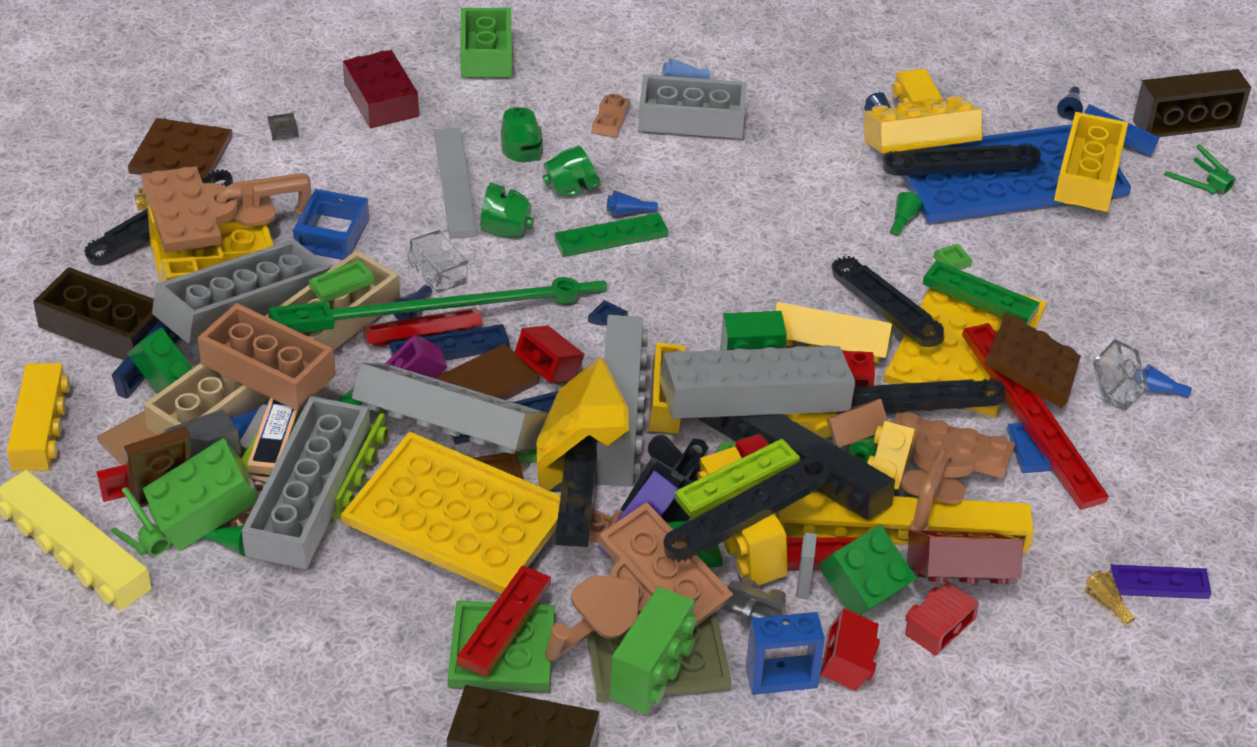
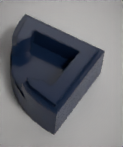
M604 300L588 315V322L607 326L608 315L628 316V311Z

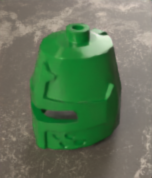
M524 107L509 108L503 114L501 126L502 153L508 159L516 162L526 163L541 160L543 154L542 129L534 112ZM537 144V146L532 149L521 150L522 146H530Z
M579 144L559 152L544 163L546 175L542 176L546 186L551 185L556 195L574 196L582 193L580 187L591 190L602 185L590 159Z
M490 182L482 206L481 231L500 237H523L526 228L531 229L534 223V218L531 217L532 204L528 198L518 191L510 189L506 196L504 186Z

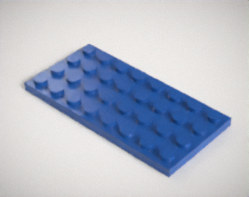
M1072 124L982 136L980 141L921 148L934 149L1011 144L1012 146H1020L1021 144L1029 146L1031 144L1032 147L1036 146V149L1039 148L1041 151L1040 163L1032 169L904 175L903 178L910 191L921 199L922 208L920 210L927 223L1065 204L1054 201ZM1119 166L1112 197L1129 195L1131 185Z

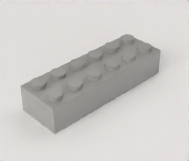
M293 239L156 284L152 314L184 341L192 344L197 342V337L234 304L238 303L266 316L269 313V307L280 306L308 286L309 279L326 273L331 267Z
M608 315L604 359L628 406L629 430L609 446L597 440L596 485L633 487V475L640 476L641 457H635V454H641L642 435H636V432H642L643 413H638V410H644L645 392H639V389H645L646 371L640 370V368H646L647 350H643L642 347L648 346V329H643V317Z
M826 345L823 347L797 346L794 348L778 349L768 347L750 350H705L663 353L660 384L671 419L849 411L851 409L855 380L840 346Z
M360 363L352 399L361 401V406L369 407L370 410H389V416L399 419H406V417L416 419L415 424L428 428H433V425L443 427V433L453 436H460V434L470 436L469 441L477 444H498L497 450L515 454L516 451L527 453V449H537V438L548 413L390 364Z
M314 396L309 397L241 531L246 557L302 569L308 568L336 509L335 498L371 431L369 407Z

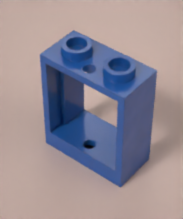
M315 189L293 229L294 239L314 255L344 260L353 253L369 221L368 198ZM321 215L352 221L347 232L315 227Z
M818 612L751 618L745 669L752 695L818 688L825 641ZM808 645L807 655L764 659L766 649Z

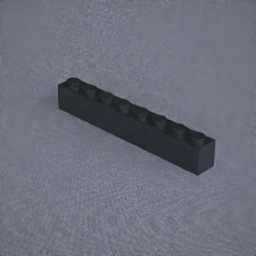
M782 414L697 418L735 442L760 434L769 444L783 439L800 457V461L812 456L825 459L830 465V479L828 483L826 482L825 486L821 485V488H816L815 490L866 520L892 506L895 479ZM812 468L811 471L808 469V472L806 473L809 475H818L822 472L820 470L818 471L817 468L816 470Z

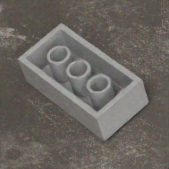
M643 74L638 131L743 139L747 82Z

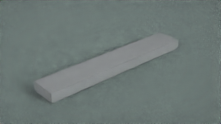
M461 128L434 129L449 239L477 237Z

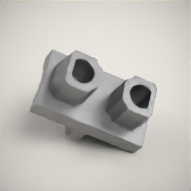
M746 577L740 582L731 580L728 589L734 595L731 601L724 606V610L742 616L741 626L749 628L751 618L780 616L784 614L786 604L785 592L775 588L770 590L769 593L758 590V585L754 580Z

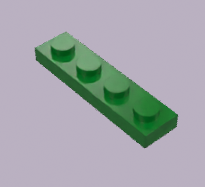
M660 213L555 232V242L562 257L668 237V228Z
M937 260L923 277V285L1000 317L1007 312L1012 316L1020 317L1026 324H1029L1039 309L1040 302Z

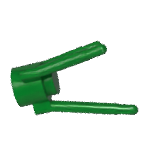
M1200 144L1196 148L1216 167L1213 169L1199 158H1194V162L1210 173L1207 177L1209 185L1171 172H1165L1164 174L1174 180L1206 190L1212 195L1216 192L1222 195L1226 194L1236 181V178L1229 173V169L1221 165Z

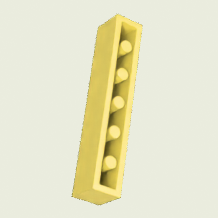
M25 470L0 486L1 517L5 520L11 519L16 523L18 530L24 536L30 535L34 538L44 553H52L63 569H71L76 573L81 584L95 589L105 604L109 605L111 603L122 611L152 589L148 568L30 472Z

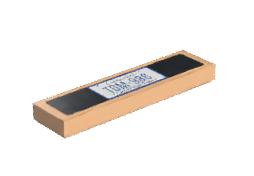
M270 398L247 463L248 473L271 474L298 420L301 409L297 411Z

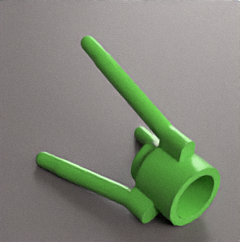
M124 487L122 489L124 495L144 526L138 532L139 542L117 528H112L111 532L135 548L141 556L148 553L151 557H155L168 550L171 542L161 532L149 503L148 508L155 525L150 522L130 490Z

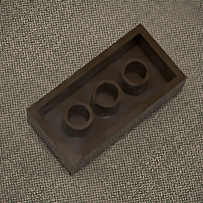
M1239 69L1142 80L1133 122L1137 127L1158 137L1240 128L1251 86Z
M71 267L62 272L33 301L39 328L122 360L126 359L128 356L127 352L141 342L159 321L152 314L154 298Z
M465 685L447 736V747H596L599 737L600 711Z

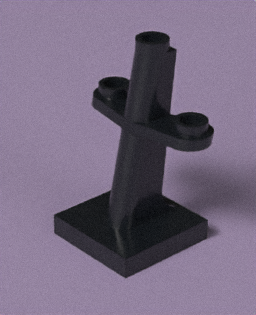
M657 435L653 437L648 444V453L652 458L647 463L620 510L624 512L655 470L680 489L697 481V473L701 471L700 458L704 457L709 449L707 444L701 439L693 438L682 454L667 436ZM693 446H700L702 453H696L693 450ZM674 498L661 515V518L667 523L688 521L690 516Z

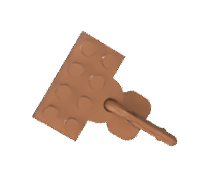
M197 166L141 174L142 186L164 253L222 244L218 226L226 224L230 220L245 226H256L272 222L276 217V211L270 198L271 195L298 192V205L294 207V210L299 215L303 213L311 198V179L305 173L240 181L227 187L216 183H202Z
M898 412L893 423L918 429L912 455L914 462L922 470L906 472L901 483L903 490L919 496L914 519L910 523L911 530H929L928 519L933 500L946 504L962 502L966 487L956 478L968 476L973 471L1004 479L1013 455L1015 443L1008 441V439L1002 436L991 437L980 434L972 428L961 429L949 426L948 423L941 420L930 421L920 418L915 413Z
M646 502L598 535V544L616 563L612 567L609 577L592 575L575 587L571 601L574 608L584 619L571 629L563 623H555L551 629L552 633L545 650V657L549 661L558 659L595 631L607 639H616L630 630L658 586L695 600L694 615L697 616L696 626L730 602L734 594L697 555L692 556L690 560L688 558L685 562L684 560H681V562H677V560L671 561V558H667V555L664 553L663 540L666 534L673 529ZM680 540L679 543L675 541V544H672L677 549L688 546L684 541L681 542Z

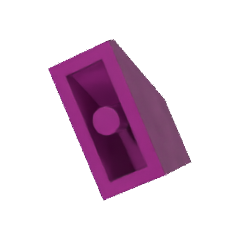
M416 334L385 363L432 378L441 375L447 368L440 347Z

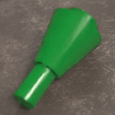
M901 192L897 195L895 221L890 229L891 235L900 236L904 225L922 208V201L915 193Z
M875 434L853 443L849 448V453L868 463L870 455L875 456L878 444L874 443Z
M244 525L215 529L200 538L201 540L217 542V544L245 557L241 532Z

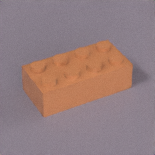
M238 303L234 304L197 337L202 365L297 411L307 403L310 396H315L336 375L334 348Z

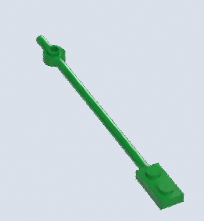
M559 277L553 280L552 286L330 309L327 301L269 307L268 318L297 332L334 329L335 320L550 297L560 304H569L575 302L579 294L605 292L607 284L605 280L578 283L572 278Z

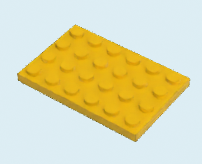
M929 288L920 307L929 313L935 321L942 324L945 336L944 341L934 347H923L905 334L884 374L883 382L888 384L967 379H974V381L987 379L988 381L990 376L962 337L964 328L989 323L996 332L1002 317ZM1023 295L1040 302L1038 312L1028 324L1037 329L1046 310L1047 302ZM987 391L988 395L996 393L994 391ZM1002 403L996 406L966 409L996 418Z
M409 431L341 513V522L502 594L522 565L529 567L555 532L560 495Z

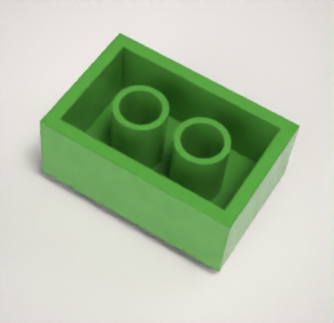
M461 8V77H512L511 8Z
M225 438L217 441L143 488L161 532L179 551L253 506L259 497L258 491L241 457Z
M657 587L612 656L610 700L645 715L648 714L654 703L658 705L661 702L668 680L676 678L681 666L680 661L683 656L688 657L694 648L696 639L692 637V632L697 623V616L694 615L695 600L663 587Z

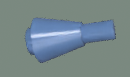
M669 58L668 63L664 62L662 76L709 79L710 70L697 69Z

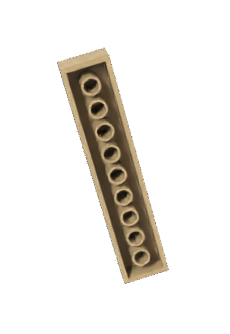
M356 250L327 272L360 259L374 275L375 283L329 301L328 305L330 309L393 303L394 300L400 298L399 274ZM308 285L280 306L321 301ZM379 316L335 320L334 329L299 333L335 350L362 330V326H367ZM200 363L144 403L143 406L147 428L159 435L165 433V429L224 409L229 418L255 410L261 404L268 401L270 397Z

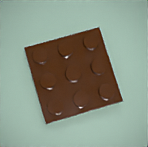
M156 118L128 165L129 174L141 175L154 171L197 166L200 177L203 179L208 176L207 174H212L211 171L217 167L233 137L232 129Z
M1005 312L999 321L984 364L1062 409L1069 399L1081 355L1076 353L1070 346L1062 345L1055 341L1046 332L1038 331L1029 326L1020 317L1012 316Z

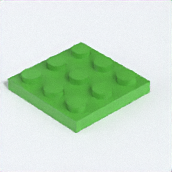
M456 600L447 678L448 687L464 688L465 685L495 690L549 692L551 661L546 659L545 650L552 633V626L554 625L555 605L538 604L492 671L485 677L457 665V655L495 602Z

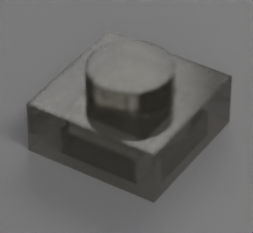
M293 113L267 116L272 141L299 137Z

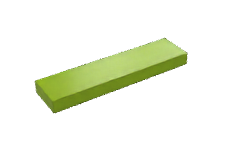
M780 439L675 491V500L693 519L800 461V457L783 439Z

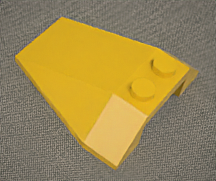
M148 205L150 247L159 283L274 246L267 224L245 226L230 220L226 224L218 226L222 244L164 253Z
M599 357L558 391L536 443L539 487L550 491L562 482L565 453L586 436L590 435L604 445L609 446L629 430L628 406L605 359Z

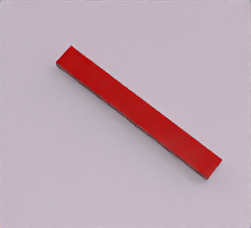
M986 323L964 328L962 337L993 381L994 379L1001 380L1005 384V400L1038 449L1051 463V468L1079 509L1082 510L1106 503L1109 495L1041 397L984 364L995 335L992 326Z

